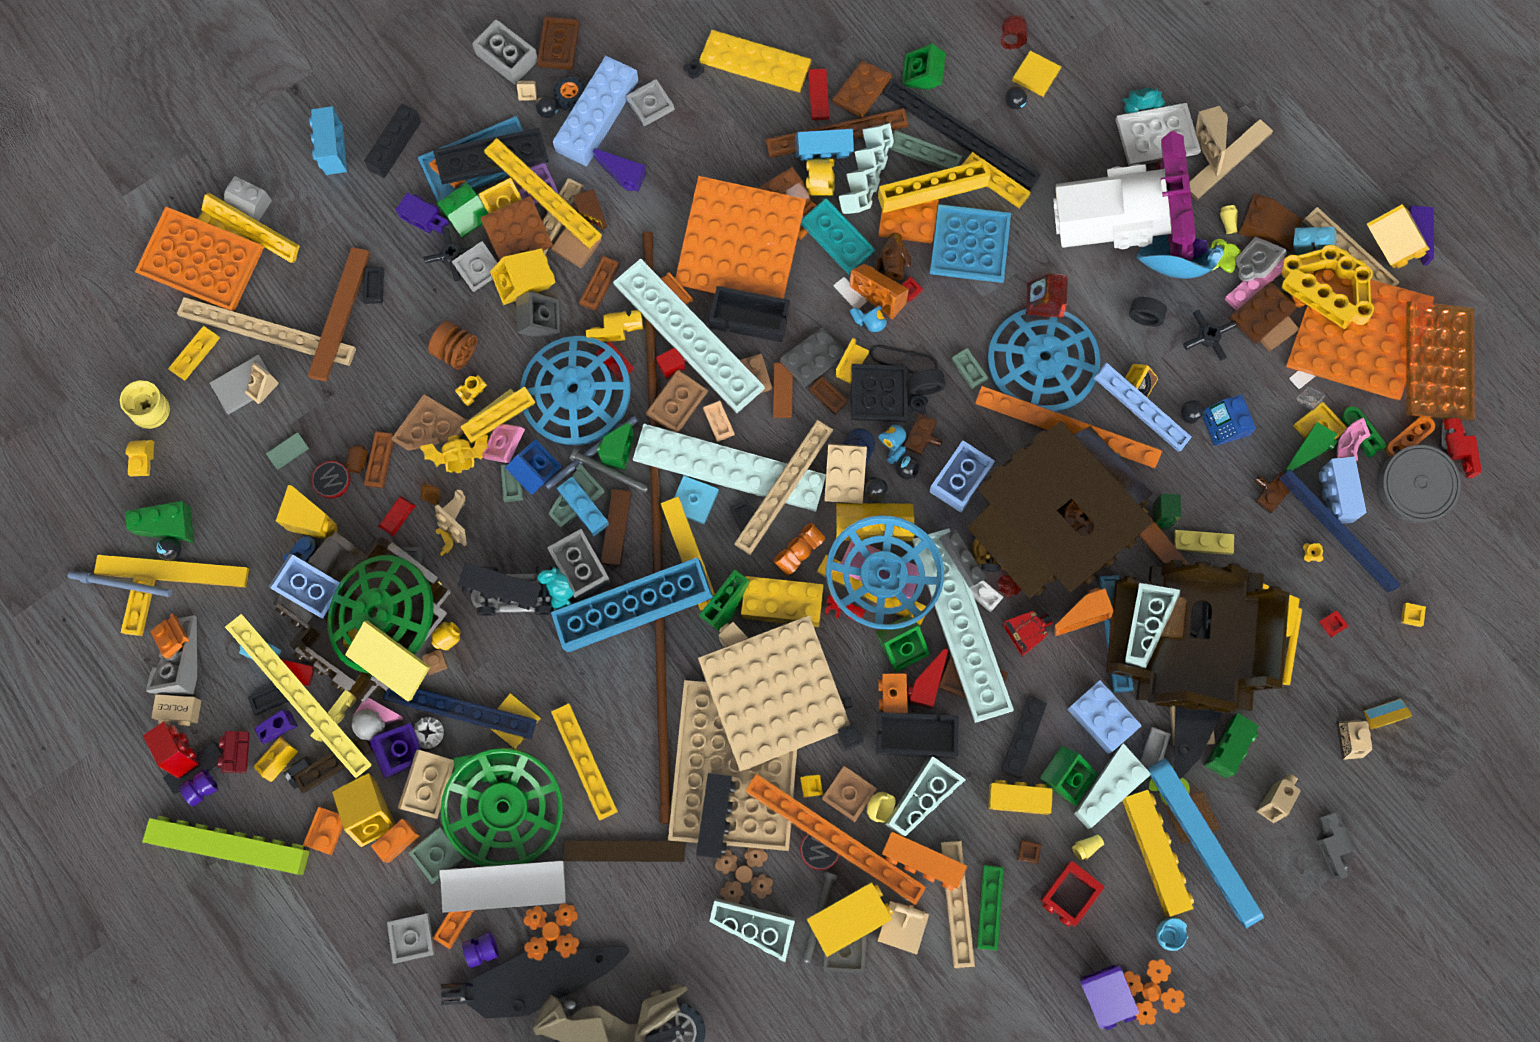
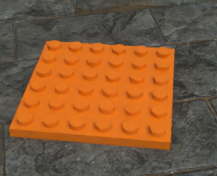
M698 176L675 279L682 287L715 294L717 286L784 299L806 199Z
M1331 268L1320 269L1316 279L1317 282L1330 285L1334 293L1345 295L1348 297L1349 302L1353 304V286L1351 281L1347 278H1338L1335 271ZM1371 280V303L1374 306V312L1369 322L1358 325L1351 321L1346 329L1307 305L1286 367L1400 401L1435 297ZM1323 293L1318 294L1321 297H1327ZM1334 304L1338 308L1342 307L1341 304ZM1359 310L1360 314H1366L1365 311Z

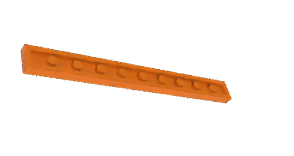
M983 385L975 403L1050 430L1059 421H1062L1073 434L1091 426L1117 455L1152 468H1156L1162 453L1161 449Z
M758 774L754 776L746 788V793L913 905H916L926 889L924 885Z

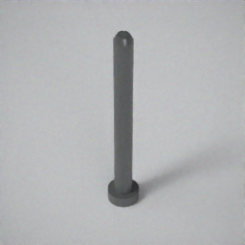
M577 448L573 450L570 456V460L573 462L578 460L642 492L648 491L649 487L579 453L580 450Z
M824 872L823 877H826L816 914L826 909L834 880L837 881V875ZM812 929L803 957V961L806 963L811 962L817 941Z

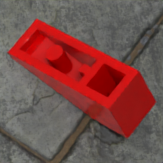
M944 649L916 679L913 686H909L907 697H910L909 703L929 709L933 708L948 653L947 649Z

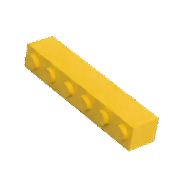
M981 160L879 186L878 199L882 211L885 213L987 187L990 172L986 161Z
M1146 790L1125 797L1122 802L1165 916L1171 917L1192 910V904H1194L1193 897L1185 888V876L1182 872H1179L1177 867L1179 863L1178 858L1169 846L1171 840L1168 833L1163 830L1162 825L1164 822L1161 814L1157 813L1155 809L1156 800L1153 794Z

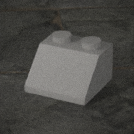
M234 176L226 188L223 200L257 221L261 219L272 202L265 190Z

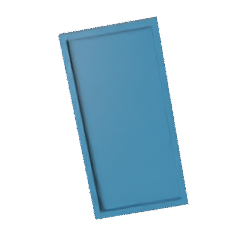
M517 116L441 148L521 132L523 129ZM433 151L418 157L437 202L457 190L449 183L442 185L439 174L430 167L429 163L435 159ZM506 172L467 179L459 187L468 183L475 190L509 175Z

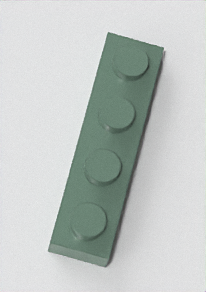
M896 130L893 134L894 142L892 148H889L942 170L959 166L962 155Z

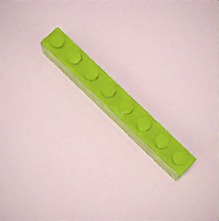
M157 816V819L149 818L142 841L143 843L304 875L310 852L303 850L304 846L292 843V846L288 847L284 846V841L273 839L272 843L265 842V837L254 835L253 839L246 838L245 833L234 831V834L230 835L226 834V829L216 827L214 831L207 830L208 826L196 824L195 827L188 826L189 822L182 820L171 823L169 822L170 818Z

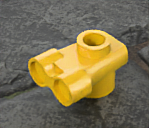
M479 375L476 377L470 376L465 380V385H460L455 389V392L469 407L475 401L474 398L483 392L487 384Z

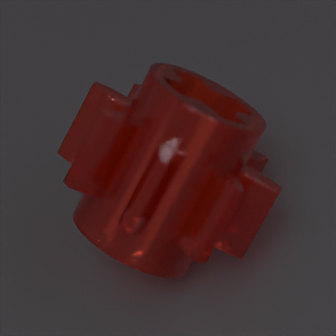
M1003 575L998 580V592L1002 593L1003 596L1010 598L1012 594L1016 596L1020 593L1021 588L1009 575Z

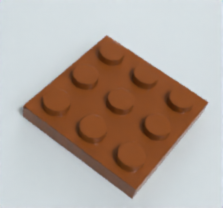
M531 196L480 217L499 260L505 256L541 248L546 250L553 247Z

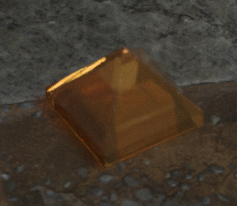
M423 483L420 499L439 505L441 489Z

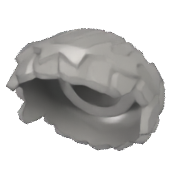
M363 709L354 715L352 730L356 736L364 740H371L374 736L384 732L385 722L382 721L381 717H378V712L374 713L373 710Z

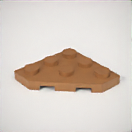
M424 394L391 440L409 451L418 449L422 445H435L447 442L448 437L458 435L460 439L464 433L460 426L467 423L468 420Z

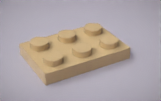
M828 443L825 501L863 504L867 446Z
M417 749L398 808L437 819L441 809L442 795L454 768V760Z

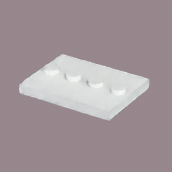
M1187 103L1119 115L1115 119L1128 166L1163 161L1161 139L1170 131H1175L1184 136L1186 157L1197 155L1201 151Z

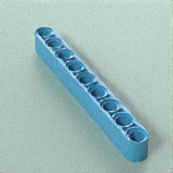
M1164 758L1147 768L1155 785L1243 927L1248 928L1263 919L1264 916L1167 759Z

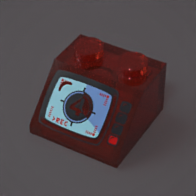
M1048 273L1027 284L1026 314L1063 318L1067 305L1068 275Z

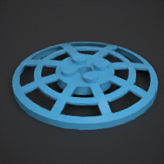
M1032 307L1011 315L997 328L988 350V369L991 379L999 392L1016 397L1005 387L1009 382L1015 380L1023 388L1033 392L1031 403L1038 405L1041 394H1054L1064 391L1069 401L1056 405H1038L1055 412L1067 410L1082 401L1093 388L1096 382L1094 377L1100 370V351L1096 339L1089 328L1076 316L1052 307ZM1030 312H1051L1049 320H1036L1026 323L1021 318V315ZM1058 314L1073 320L1084 331L1075 334L1067 326L1057 322ZM1014 320L1020 328L1011 336L1008 344L996 343L1002 330ZM1048 325L1047 333L1037 336L1031 327ZM1055 327L1066 332L1070 338L1061 341L1055 337ZM1023 332L1030 339L1025 347L1014 345L1018 336ZM1087 337L1090 338L1094 348L1095 365L1084 362V349L1080 341ZM1076 344L1079 360L1068 357L1067 347ZM994 351L1006 352V364L1010 373L1002 379L999 378L996 371ZM1012 353L1022 354L1023 365L1016 369L1012 362ZM1047 353L1050 359L1047 361L1042 360L1040 354ZM1066 364L1077 367L1074 375L1068 381L1062 374ZM1082 370L1092 372L1093 375L1088 385L1080 394L1075 396L1070 386L1079 378ZM1028 371L1031 375L1037 377L1035 386L1026 382L1020 375ZM1056 377L1060 384L1056 387L1043 388L1044 379Z
M586 336L561 338L543 347L528 363L523 373L520 389L525 387L528 373L533 364L538 361L543 367L537 376L535 387L527 388L531 396L535 395L537 404L544 415L536 423L528 408L523 412L531 426L546 439L563 445L577 446L588 444L607 435L623 418L630 401V376L621 357L604 342L595 338H587ZM570 341L569 351L557 354L549 361L542 356L552 347ZM577 341L594 343L605 349V351L596 357L591 353L577 350ZM611 355L620 367L623 382H612L610 372L603 363ZM569 356V365L558 370L553 365L556 361ZM576 356L586 357L592 360V362L586 368L576 366ZM598 366L603 371L606 382H595L591 375ZM548 370L554 375L551 385L541 386L542 378ZM577 384V391L569 392L570 385ZM596 390H606L604 399L600 406H598L593 401ZM612 390H624L621 405L615 416L611 418L604 410L610 401ZM551 393L554 399L553 404L548 410L542 402L541 394ZM588 406L594 411L585 418L577 419L578 410ZM559 407L569 410L570 420L560 419L554 416V413ZM598 416L607 423L597 432L585 437H579L578 426L590 423ZM551 420L559 425L570 427L571 438L555 436L543 428Z
M873 516L851 524L840 533L829 551L826 563V578L833 599L849 617L868 627L897 629L919 621L931 611L943 588L944 566L937 546L921 528L901 518ZM886 524L884 536H874L861 541L855 532L869 525ZM898 526L910 531L921 542L912 548L906 542L892 537L893 527ZM849 536L855 546L849 552L844 565L833 562L838 547ZM883 542L882 551L873 554L865 547L873 543ZM891 544L903 548L908 553L900 558L890 552ZM926 548L929 549L935 561L937 577L925 576L924 566L918 554ZM858 551L865 559L862 568L850 566L853 557ZM912 559L916 563L919 576L908 575L906 564ZM832 570L843 573L844 584L849 595L842 600L838 597L833 586ZM882 570L887 571L889 578L882 579L879 576V572ZM849 574L860 576L863 586L854 591L850 584ZM906 583L918 584L915 593L908 599L902 592ZM924 584L936 585L931 601L925 609L920 611L913 603L920 596ZM867 592L877 597L876 607L865 603L860 597ZM896 596L902 603V605L894 608H884L885 598ZM855 601L864 609L876 613L875 623L858 617L846 606ZM908 609L915 616L901 623L883 624L884 614L898 613Z

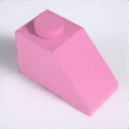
M367 698L364 703L361 702L355 712L356 714L363 709L373 710L374 713L378 712V717H381L382 721L385 722V726L400 722L404 718L370 698Z

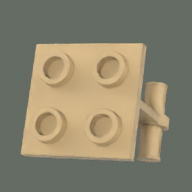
M456 490L454 499L445 507L441 508L438 504L435 506V516L438 521L437 525L443 531L447 530L455 543L458 544L460 542L465 547L467 545L465 529L455 521L460 509L465 505V496L461 490Z
M890 901L889 907L893 912V915H891L892 920L882 925L878 941L917 954L929 914L915 909L913 905L906 906Z

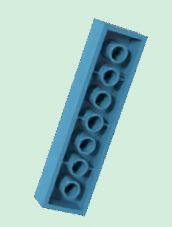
M697 557L551 612L562 649L569 653L713 598V594L702 562Z

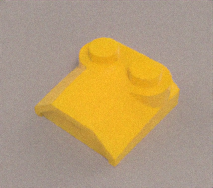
M511 178L478 194L489 214L522 200Z

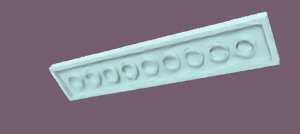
M639 259L613 282L618 290L677 349L684 359L736 413L765 389V386L642 259Z
M647 424L643 425L633 457V461L761 497H766L787 466V463ZM807 470L786 501V504L816 512L826 474Z
M948 528L928 534L937 546L944 566L943 588L934 606L974 722L976 723L1012 712L1014 709L971 588L967 585L939 539L944 534L950 532ZM919 538L912 539L914 547L921 542ZM926 548L918 554L924 566L925 576L937 577L935 561L929 549ZM927 584L931 597H933L936 585Z

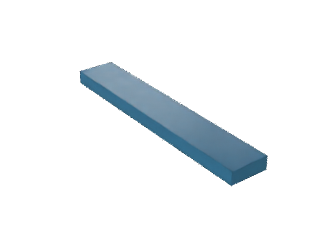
M1119 575L1100 576V590L1106 589L1113 608L1116 580L1120 579ZM1112 618L1104 621L1107 650L1109 648ZM1111 674L1113 693L1134 690L1132 678Z

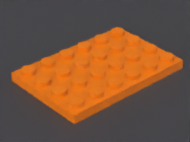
M165 207L135 272L220 308L235 312L264 246Z

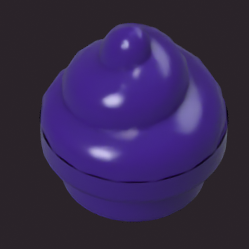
M1195 238L1193 254L1194 258H1198L1205 254L1209 247L1208 241Z

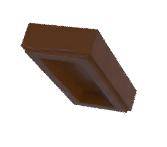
M823 376L809 387V391L834 415L848 404V400Z

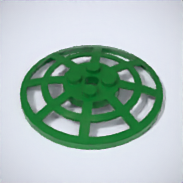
M380 555L359 563L344 576L337 586L330 603L328 633L334 651L347 666L369 674L360 665L347 659L337 644V641L343 636L347 644L351 646L353 640L347 632L353 628L359 631L365 621H369L384 633H387L394 624L400 626L399 630L392 637L396 642L402 638L407 629L418 632L411 645L407 648L414 655L418 652L429 633L434 611L433 595L425 575L412 562L401 557ZM376 561H393L387 572L376 571L367 574V565ZM403 565L410 570L416 577L419 585L408 589L405 583L398 576L394 575L399 566ZM359 571V579L350 586L344 597L340 594L345 585ZM384 577L379 588L370 589L369 579ZM391 580L401 590L400 593L394 596L386 591ZM361 584L362 594L356 601L349 599L353 591ZM422 592L424 610L420 625L410 621L412 614L411 596ZM404 600V617L400 618L397 616V603ZM339 603L341 604L339 612L340 629L334 633V614L336 605ZM347 606L353 609L352 620L345 624L344 614ZM375 608H377L378 612L376 616L373 617L372 612Z
M512 748L489 749L469 757L459 765L449 778L441 800V820L449 841L465 858L484 867L527 864L545 852L553 842L559 831L563 815L562 793L553 773L538 758L527 752ZM506 753L518 755L520 758L516 766L504 764L491 766L486 756ZM479 760L483 770L477 773L468 782L466 787L454 783L467 766ZM527 760L539 766L549 777L551 784L540 787L537 780L527 771L523 770ZM511 771L513 775L510 782H498L494 772ZM485 775L487 776L491 786L483 793L472 789L479 779ZM520 776L525 777L535 789L524 793L517 786ZM451 791L463 794L460 805L462 819L452 824L448 814V801ZM555 791L557 797V815L554 824L543 819L546 807L544 794ZM468 797L479 800V812L468 816L467 800ZM536 797L539 798L540 806L538 816L527 811V801ZM501 801L506 802L509 805V809L504 812L500 811L497 806L498 803ZM482 819L489 827L486 837L477 832L472 823ZM524 819L534 823L530 831L520 837L517 826ZM466 827L476 840L483 843L478 855L467 849L456 837L454 831ZM539 827L550 831L548 838L543 844L527 855L523 843L533 837ZM497 831H509L512 837V841L507 842L494 841L493 839ZM490 847L501 849L515 847L519 858L508 861H496L486 859L485 857Z

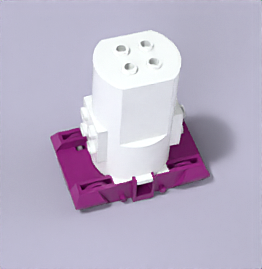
M1170 131L1161 139L1163 162L1160 163V170L1146 171V164H1133L1129 167L1116 166L1107 169V177L1056 184V198H1053L1056 232L1060 234L1062 248L1114 241V248L1126 249L1136 245L1144 247L1152 244V236L1168 235L1170 255L1193 261L1195 226L1184 136L1175 131Z

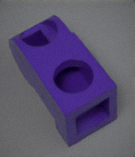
M281 710L258 725L255 731L261 743L265 744L273 741L283 733L297 728L298 725L291 711Z

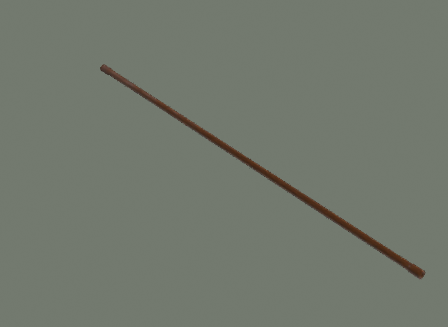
M646 231L642 233L644 262L653 271V233ZM646 319L649 409L657 398L655 327ZM649 417V425L658 427V422ZM650 466L654 574L663 570L660 468ZM664 617L655 620L660 788L659 822L660 824H670L671 804Z

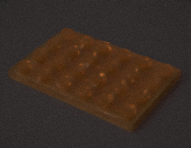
M1412 300L1406 302V415L1441 419L1460 418L1462 421L1475 420L1474 308Z

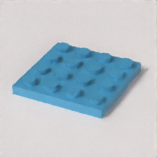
M938 204L930 274L1003 283L1011 213Z

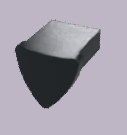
M307 756L285 768L282 772L294 789L298 788V785L293 775L308 767L311 763Z

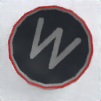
M328 461L315 469L311 482L314 490L320 496L334 499L347 491L351 477L344 465L336 461Z
M809 834L803 838L800 846L801 857L810 868L826 870L838 861L839 854Z

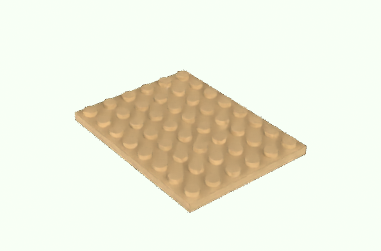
M684 680L668 840L698 843L708 773L732 776V781L736 782L735 793L730 795V802H733L732 814L727 816V822H730L729 834H725L724 842L727 843V846L789 851L791 822L746 793L745 790L754 776L758 774L793 798L797 749L740 772L706 682Z

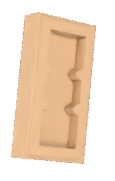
M721 401L703 407L717 442L735 435Z

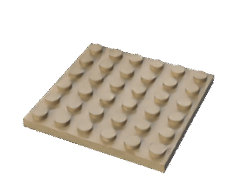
M810 616L800 618L697 658L740 772L838 733L839 729L850 725Z

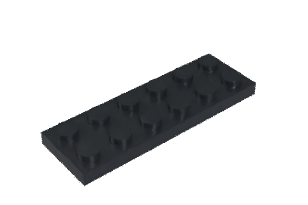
M540 128L434 149L433 152L442 185L505 172L484 153V149L495 139H499L527 166L547 163L548 156Z

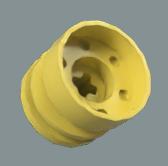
M142 380L132 382L121 393L119 400L121 408L136 425L152 429L163 424L170 413L169 402L153 383Z

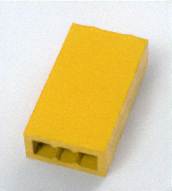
M870 883L807 919L827 957L892 920L891 915H893V912L888 903L883 904L880 898L883 894L878 885L873 886Z

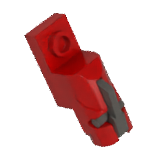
M1460 418L1444 420L1440 424V447L1446 450V454L1452 460H1463L1462 467L1463 471L1466 472V478L1476 477L1482 473L1476 435L1466 436L1462 419Z

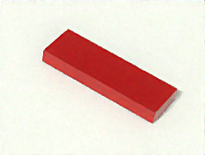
M826 69L808 70L811 119L829 120Z

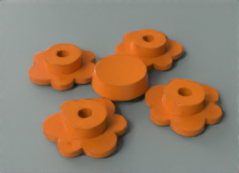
M566 903L559 905V910H556L554 913L555 917H557L556 923H546L547 913L542 911L540 906H535L533 909L526 911L527 916L524 918V924L530 926L532 930L537 929V927L543 928V937L539 939L532 937L531 942L525 944L524 948L528 952V958H535L538 961L542 960L544 954L548 952L546 940L552 941L557 939L556 951L560 952L563 958H567L570 954L577 952L576 947L579 945L577 938L573 937L570 933L566 934V936H559V926L564 924L571 926L572 922L578 918L573 905L568 906Z
M1162 959L1158 960V962L1156 960L1149 961L1147 974L1151 976L1153 982L1145 984L1144 987L1140 982L1141 978L1139 975H1134L1131 971L1124 973L1132 996H1135L1136 992L1142 991L1144 998L1148 1000L1136 1004L1140 1013L1136 1015V1020H1139L1141 1025L1146 1023L1152 1025L1155 1023L1154 1016L1157 1014V1010L1153 1008L1151 1002L1157 1001L1160 997L1164 1002L1163 1007L1166 1010L1170 1009L1172 1013H1178L1180 1007L1185 1006L1182 991H1175L1173 988H1169L1167 992L1161 994V989L1156 984L1160 983L1161 980L1167 981V975L1171 973V967L1166 965Z

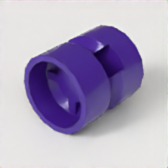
M205 769L195 774L193 780L188 779L179 785V791L183 798L193 807L204 800V795H212L219 789L214 778Z
M491 932L480 935L478 940L472 938L462 942L463 953L470 968L482 964L484 959L490 961L499 957L498 947Z

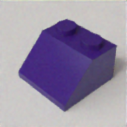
M411 723L374 736L369 742L384 779L411 768L416 750L422 751Z

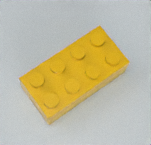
M746 576L750 582L743 595L742 619L787 624L810 616L813 627H819L823 584Z

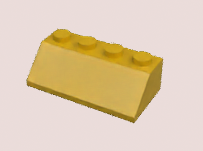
M836 503V539L851 524L873 516H893L914 524L913 504ZM886 524L869 525L855 532L861 541L874 536H884ZM894 526L892 537L912 542L914 534L904 528ZM848 536L844 541H851Z

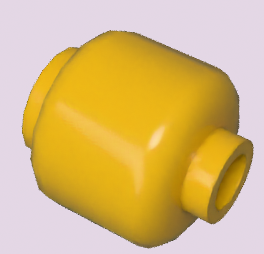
M442 622L431 633L432 645L436 649L449 650L460 641V629L453 622Z

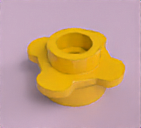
M1320 543L1304 544V560L1306 562L1311 560L1321 562L1323 560L1322 545Z

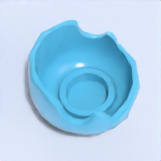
M1168 918L1161 921L1156 930L1160 946L1172 951L1182 948L1188 939L1186 923L1179 918Z

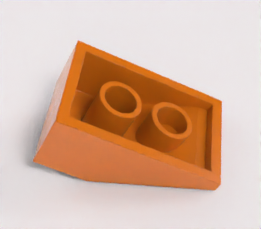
M1095 588L1088 591L1089 594L1085 595L1055 625V637L1111 619L1113 608L1106 589L1100 590V588Z

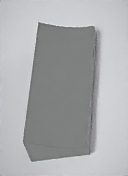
M564 861L439 870L442 913L566 903Z

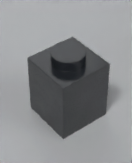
M856 723L838 730L837 734L844 751L864 743Z

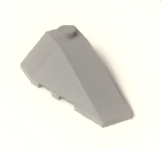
M195 615L178 618L190 641H185L182 644L183 646L168 659L160 653L159 657L161 659L157 667L152 668L146 688L148 693L183 697L194 694L197 681V617Z

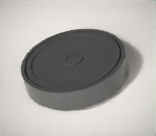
M1414 445L1393 453L1382 465L1378 476V492L1384 506L1395 517L1410 523H1425L1445 516L1457 503L1461 491L1460 474L1455 463L1443 451L1427 445Z

